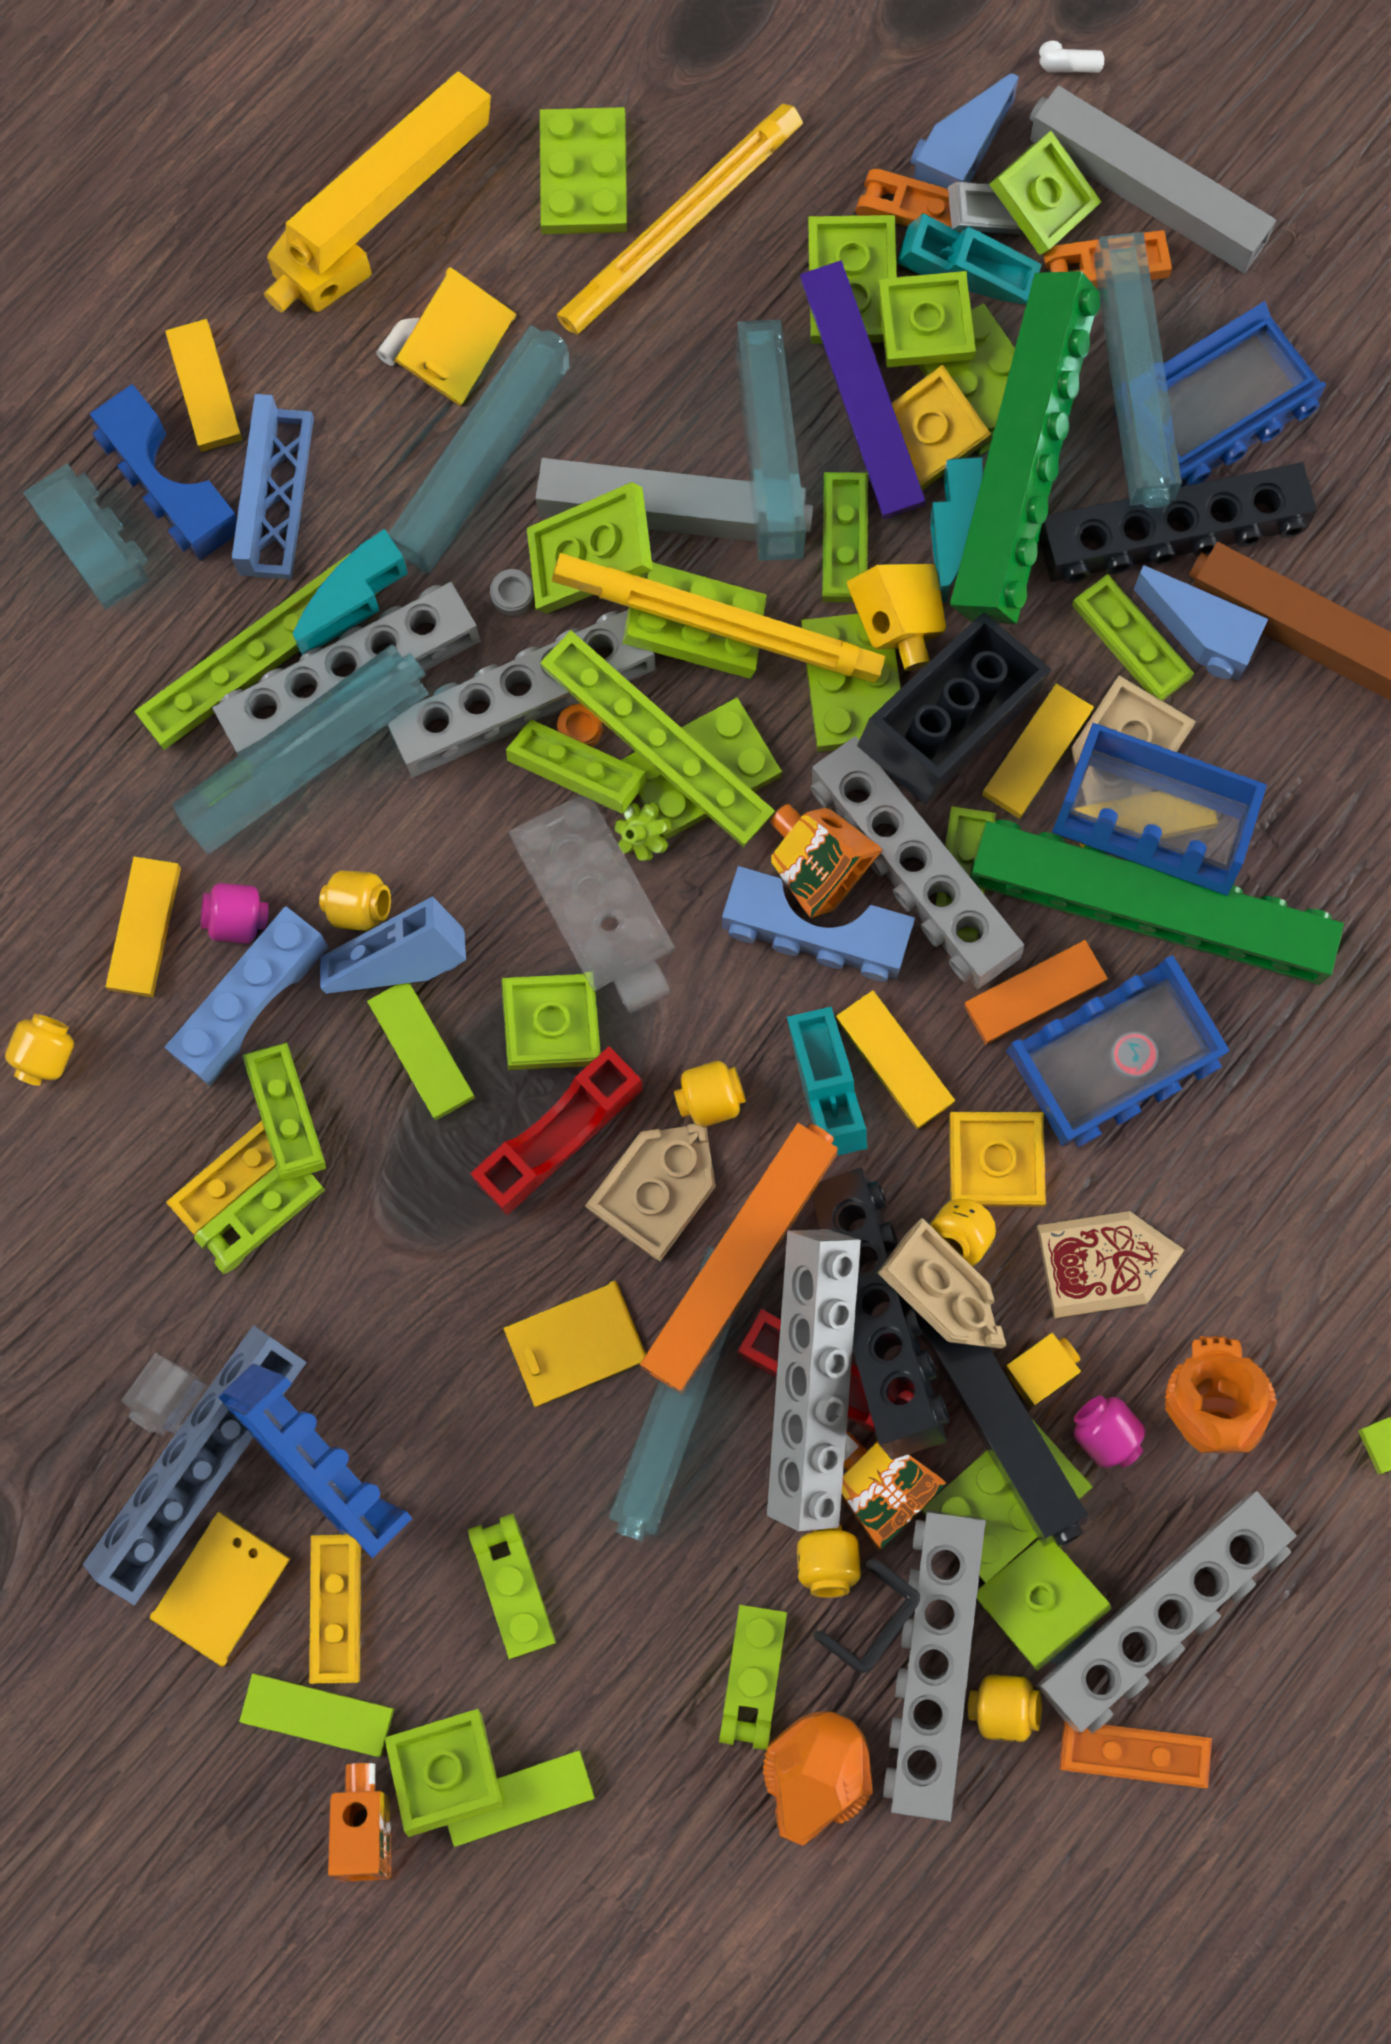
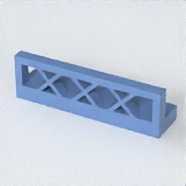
M255 394L232 560L240 576L292 580L314 416L309 411L277 409L272 395ZM278 423L301 424L300 436L285 447L277 438ZM275 446L280 451L276 455H274ZM296 451H298L297 460L292 456ZM287 459L295 468V475L279 488L271 478L272 469ZM269 487H271L274 492L268 496ZM292 491V497L290 501V499L286 495ZM279 500H282L290 509L289 518L276 528H273L265 519L266 510ZM264 527H265V529H266L269 533L266 534V535L263 537V530H264ZM287 532L286 541L281 538V535ZM276 540L284 550L282 566L259 564L260 552Z

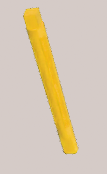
M781 104L592 279L578 295L556 314L562 326L569 332L579 334L764 160L777 150L803 124L793 105Z
M560 553L551 579L552 582L849 677L853 676L875 683L881 675L885 656L862 649L857 645Z

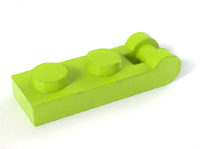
M275 1167L200 1229L194 1236V1240L203 1250L207 1248L216 1258L214 1264L222 1274H227L235 1269L248 1254L323 1193L325 1189L312 1173L280 1182ZM233 1227L241 1238L230 1246L223 1238V1235L228 1229Z
M512 1513L500 1517V1523L487 1528H483L482 1524L468 1529L470 1542L476 1555L509 1659L556 1643L519 1526ZM506 1541L511 1555L494 1560L490 1547Z
M739 1605L719 1743L733 1745L735 1740L753 1743V1749L766 1750L768 1747L787 1612ZM739 1706L757 1708L756 1723L738 1721Z

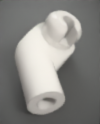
M1054 40L1045 42L1039 50L1041 57L1039 63L1049 73H1099L1104 65V55L1101 50L1062 49V45Z
M420 318L404 319L395 325L376 352L377 356L384 363L394 366L396 363L394 361Z

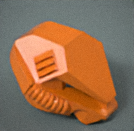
M1200 1336V1338L1195 1339L1192 1343L1191 1358H1186L1183 1364L1177 1365L1166 1386V1406L1164 1409L1184 1438L1200 1453L1250 1452L1262 1439L1277 1404L1272 1383L1269 1382V1378L1266 1377V1373L1262 1372V1368H1258L1259 1366L1250 1358H1242L1241 1343L1237 1339H1227L1225 1336Z
M833 1711L809 1713L796 1720L771 1741L766 1748L767 1752L763 1760L764 1781L767 1792L775 1798L777 1806L775 1817L779 1836L804 1846L832 1822L843 1824L845 1821H849L850 1818H854L855 1815L859 1814V1811L863 1810V1806L867 1805V1801L870 1800V1796L873 1794L868 1743L858 1726L847 1717Z

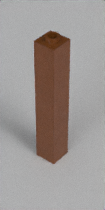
M1218 541L1209 556L1201 552L1189 573V577L1195 579L1193 587L1267 618L1268 621L1262 634L1391 701V632Z

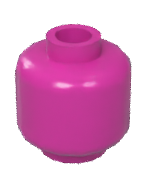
M217 883L211 889V893H203L200 927L201 929H208V935L213 941L248 944L256 938L257 929L265 930L267 928L268 903L260 902L259 892L256 887L252 885Z
M1097 1396L1082 1406L1075 1415L1074 1438L1099 1467L1110 1468L1119 1464L1122 1468H1125L1135 1462L1142 1454L1143 1448L1140 1444L1145 1437V1427L1120 1398L1109 1397L1105 1399L1103 1396Z

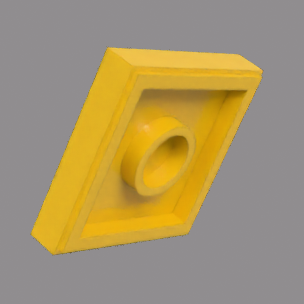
M943 365L891 403L921 490L944 475L946 460L965 459L993 437Z
M950 1112L951 1201L959 1198L971 1199L983 1207H1044L1046 1205L1044 1112Z

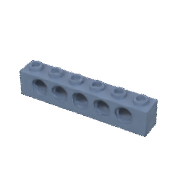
M254 1325L82 1564L97 1583L134 1606L253 1439V1436L218 1399V1396L253 1363L286 1376L291 1383L306 1364V1361Z

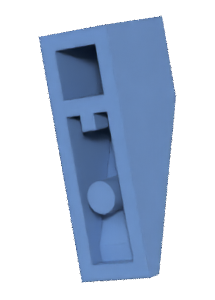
M1010 73L937 123L927 141L921 138L911 157V164L915 165L914 179L947 189L948 186L955 182L971 183L1015 100L1019 76Z
M1143 565L1133 590L1198 664L1205 666L1209 673L1218 678H1233L1239 681L1268 619Z
M432 896L321 956L320 988L328 994L428 981L466 961L464 928Z

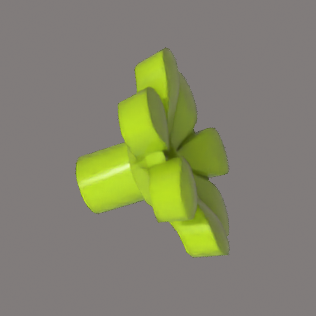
M630 803L624 811L625 818H621L615 823V831L622 835V839L618 843L619 850L626 854L634 850L637 859L641 861H650L653 857L652 851L663 853L668 847L667 841L660 836L670 832L672 824L668 818L656 819L659 807L655 803H647L642 810H640L638 804Z

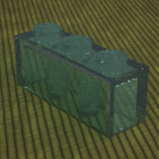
M67 463L23 492L35 513L105 610L150 581L142 568V565L148 562L133 539L125 543L118 532L124 529L109 506L103 510L99 508L94 501L99 496V493L85 473L77 477Z

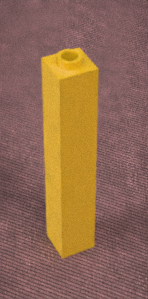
M457 71L286 222V251L297 264L307 266L320 276L489 124L491 95Z

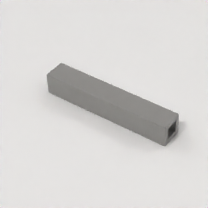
M1058 85L1048 99L1042 97L1032 110L1030 120L1033 122L1030 141L1035 143L1042 136L1052 131L1080 172L1244 274L1267 244L1276 222L1275 218Z
M549 458L541 459L536 492V505L539 517L550 518L633 482L643 487L647 527L650 530L800 547L802 531L810 532L813 505L805 504L806 488Z

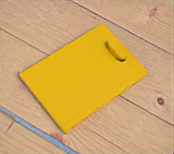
M449 267L446 270V276L394 361L461 406L511 321L516 318V313Z
M611 1281L602 1288L503 1328L535 1408L637 1366L646 1356L645 1349L617 1281Z
M217 1512L149 1618L219 1666L224 1667L227 1663V1658L290 1561V1558L221 1512Z

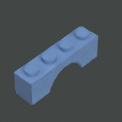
M738 866L722 915V929L728 930L730 937L742 942L754 943L755 939L772 943V948L780 953L798 956L800 951L817 956L816 961L824 966L842 969L844 964L861 969L860 974L868 979L886 982L887 978L895 980L898 978L915 917L870 905L859 918L847 925L834 928L818 927L802 920L790 908L784 895L781 878Z
M285 906L164 1048L203 1082L211 1086L239 1054L247 1031L265 1006L283 989L293 983L300 982L329 948L321 933Z

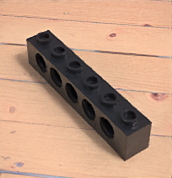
M1300 462L1047 515L1045 522L1041 526L1039 540L1050 581L1064 580L1065 583H1076L1085 580L1093 573L1107 571L1109 574H1119L1128 571L1133 565L1150 562L1152 565H1162L1171 562L1179 555L1194 553L1195 556H1199L1203 552L1208 555L1213 550L1217 541L1225 546L1237 543L1238 547H1248L1257 544L1263 538L1280 534L1281 538L1294 537L1303 533L1309 527L1317 512L1304 463ZM1254 504H1266L1272 509L1273 513H1262ZM1211 513H1223L1229 518L1230 522H1219L1213 518ZM1178 521L1185 525L1187 531H1175L1168 525V522ZM1128 530L1138 531L1143 535L1144 540H1131L1124 532ZM1085 539L1095 540L1100 544L1101 548L1098 550L1087 549L1081 541Z
M862 1167L819 1182L811 1195L820 1229H829L861 1240L853 1351L879 1446L893 1460L947 1442L943 1425L949 1423V1416L941 1395L934 1396L930 1380L936 1378V1371L927 1350L921 1352L917 1336L924 1334L919 1314L912 1307L909 1308L907 1302L877 1273L899 1244L891 1222L884 1223L880 1210L887 1207L883 1189L878 1180L870 1181ZM858 1219H866L861 1228L856 1231H849L853 1222ZM878 1260L877 1265L872 1271L864 1274L860 1273L865 1263ZM884 1302L890 1303L888 1310L884 1314L876 1317L872 1316L876 1306ZM896 1345H902V1350L896 1358L884 1360L888 1349ZM907 1389H915V1394L908 1403L896 1405V1400L901 1392Z

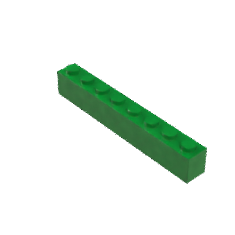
M1082 271L1034 273L950 605L970 622H973L984 612L996 623L1017 624L1020 610L1026 602V586L1031 566L1037 558V542L1041 526L1048 515L1047 502L1052 483L1058 475V459L1063 440L1068 435V419L1073 399L1079 392V375L1083 359L1088 354L1090 348L1089 336L1094 316L1100 308V291Z
M996 820L995 823L986 821L980 834L969 877L978 888L1316 985H1321L1332 975L1344 923L1332 920V915L1318 909L1301 911L1287 907V902L1277 897L1262 896L1259 899L1242 894L1243 890L1235 885L1232 886L1228 896L1135 862L1109 856L1110 853L1088 845L1081 848L1065 843L1066 840L1057 834L1042 832L1039 835L1021 831L1020 825L1007 820Z

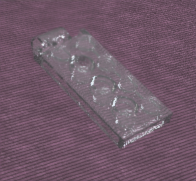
M580 795L508 831L511 841L592 991L595 992L603 986L614 982L615 988L629 1014L671 994L668 983L655 960L675 951V946L596 803ZM615 918L618 921V926L615 930L605 931L601 928V923L604 919Z

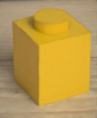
M1052 1332L1006 1365L1002 1370L1027 1406L1032 1408L1081 1372L1076 1365L1080 1361V1357L1066 1338L1063 1337L1058 1340Z

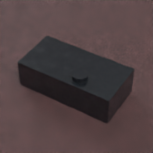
M983 612L869 718L857 746L926 805L1037 697L1052 669Z

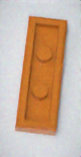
M1084 940L966 1001L963 1006L984 1044L987 1045L1105 984L1108 978L1087 941Z
M1063 1720L1059 1769L1208 1789L1212 1738L1105 1724L1094 1733H1091L1087 1728L1083 1732H1074Z

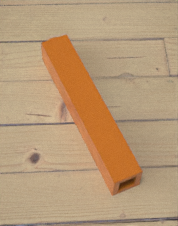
M799 1123L796 1124L640 1363L642 1370L679 1394H683L836 1158L838 1148L832 1144L834 1141L832 1135L814 1124H810L808 1128Z

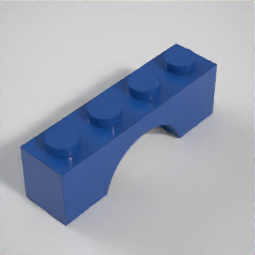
M133 384L90 413L97 427V430L92 433L94 439L107 455L114 451L122 462L117 467L132 487L140 484L147 495L142 497L143 501L158 520L163 516L167 518L173 526L168 529V532L183 552L190 548L199 561H201L235 536L237 517L209 480L195 484H182L171 481L156 471L157 452L167 434L158 415Z

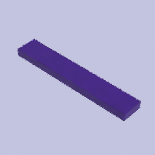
M842 260L800 274L805 295L883 520L925 506V498Z

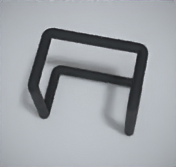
M874 1558L865 1563L866 1568L903 1596L905 1600L863 1658L859 1660L823 1631H815L813 1634L816 1641L852 1669L861 1673L869 1672L920 1602V1594L915 1588Z

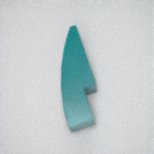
M924 213L908 225L896 264L920 275L966 271L969 292L1022 305L1027 304L1034 273H1039L1042 266L1041 263L969 226L961 232L952 230L951 227Z
M982 457L946 460L943 476L945 502H933L930 529L933 560L937 569L942 603L948 601L954 590L983 476Z
M385 529L361 544L345 558L321 584L306 606L292 633L302 655L311 649L323 646L379 612L375 594L408 574L403 555Z
M832 1007L788 1016L787 1023L812 1124L817 1125L833 1136L834 1141L832 1144L838 1148L837 1156L868 1149L866 1126L856 1097L854 1079Z

